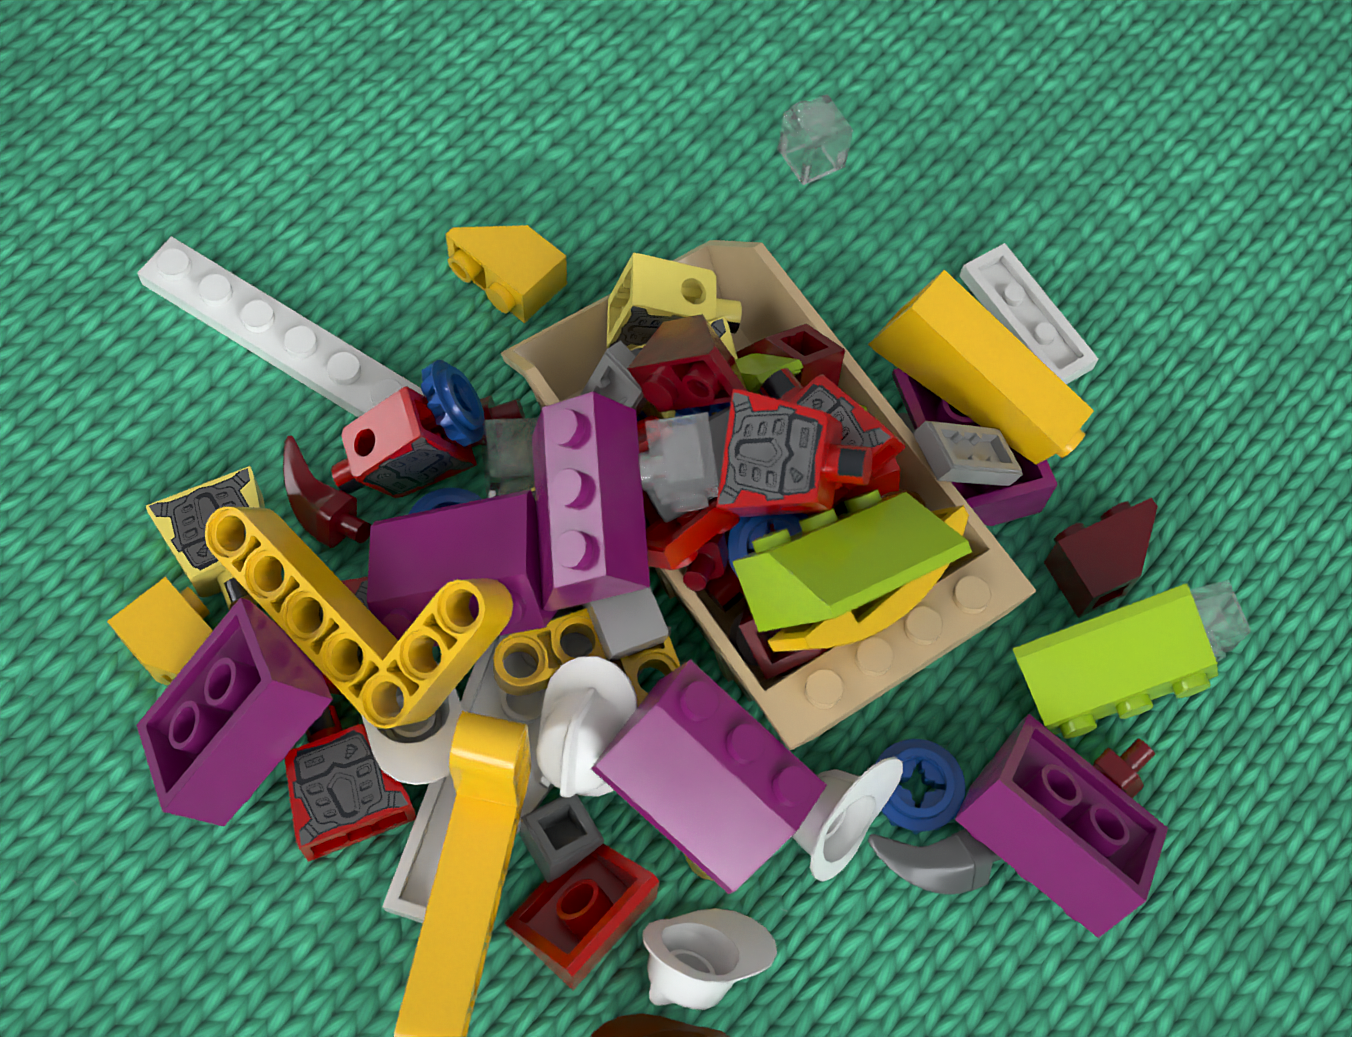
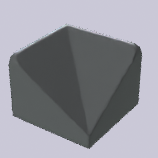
M577 794L572 797L562 796L521 817L520 837L548 883L561 877L604 844V838Z

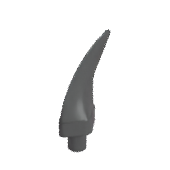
M963 829L946 839L923 847L913 846L876 834H871L868 838L870 846L878 857L898 876L912 885L939 894L954 895L967 891L971 892L987 885L990 879L992 864L1002 859L984 843L974 839L967 829Z

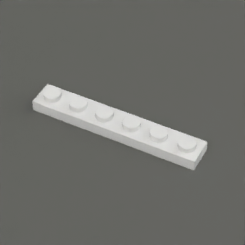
M172 236L137 273L142 285L358 418L405 386L425 396L417 385Z

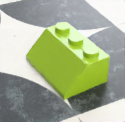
M874 489L845 500L844 504L847 512L836 516L834 508H831L829 511L818 512L799 520L802 531L792 536L789 535L788 529L784 528L754 539L751 542L755 552L732 562L759 632L834 619L971 553L968 540L907 492L881 498L879 490Z
M1187 583L1012 648L1045 727L1054 735L1062 733L1064 739L1078 737L1097 728L1095 720L1114 713H1118L1120 719L1142 714L1153 708V699L1174 692L1177 698H1185L1200 693L1211 686L1209 679L1218 676L1217 661Z

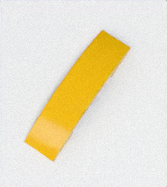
M964 505L931 511L963 536L969 517ZM949 563L834 619L784 627L768 640V643L774 652L800 651L844 646L870 637L892 625L911 611L937 583Z

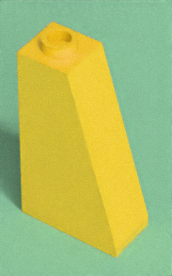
M943 270L903 305L868 344L876 353L981 427L1000 429L1008 446L1035 465L1055 454L1060 458H1064L1085 437V433L1080 428L1094 410L946 270Z

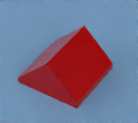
M602 844L561 877L550 883L544 880L504 924L574 991L656 900L660 881L649 870L607 845Z

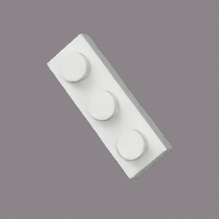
M1005 243L963 265L960 278L979 302L1065 384L1093 370L1098 357Z

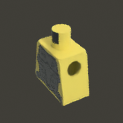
M633 253L608 298L607 349L620 340L629 350L644 345L663 322L703 314L708 322L725 316L730 332L736 334L741 322V302L716 298V275L712 270Z
M250 466L146 505L152 521L200 597H209L222 592L229 610H231L240 597L251 601L255 605L259 603L211 553L206 544L205 528L210 515L219 508L226 506L265 508L263 495Z

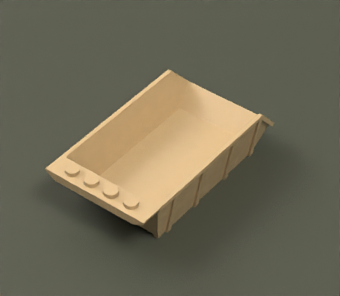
M710 240L672 261L712 270L716 275V298L741 302L742 315L740 326L736 334L731 333L735 351L737 352L761 339L806 323L844 348L845 354L838 387L859 405L866 406L867 412L888 428L906 446L904 450L895 456L900 467L899 490L905 489L918 493L926 503V508L930 511L964 505L969 514L963 537L968 540L972 552L950 562L937 583L911 611L892 625L870 637L844 646L832 647L822 655L767 680L760 667L745 663L730 643L729 635L732 623L740 613L745 611V608L749 607L746 597L744 596L725 613L714 603L704 589L693 591L685 586L683 576L687 570L686 567L677 570L654 567L664 591L670 599L673 597L677 598L714 651L720 671L727 681L734 680L747 700L757 703L788 749L792 750L815 739L995 623L1028 599L1037 590L951 482L937 481L913 433L764 244L761 242ZM611 294L501 352L504 362L526 379L541 410L542 407L580 396L607 350L608 298ZM730 530L726 532V543L728 542Z

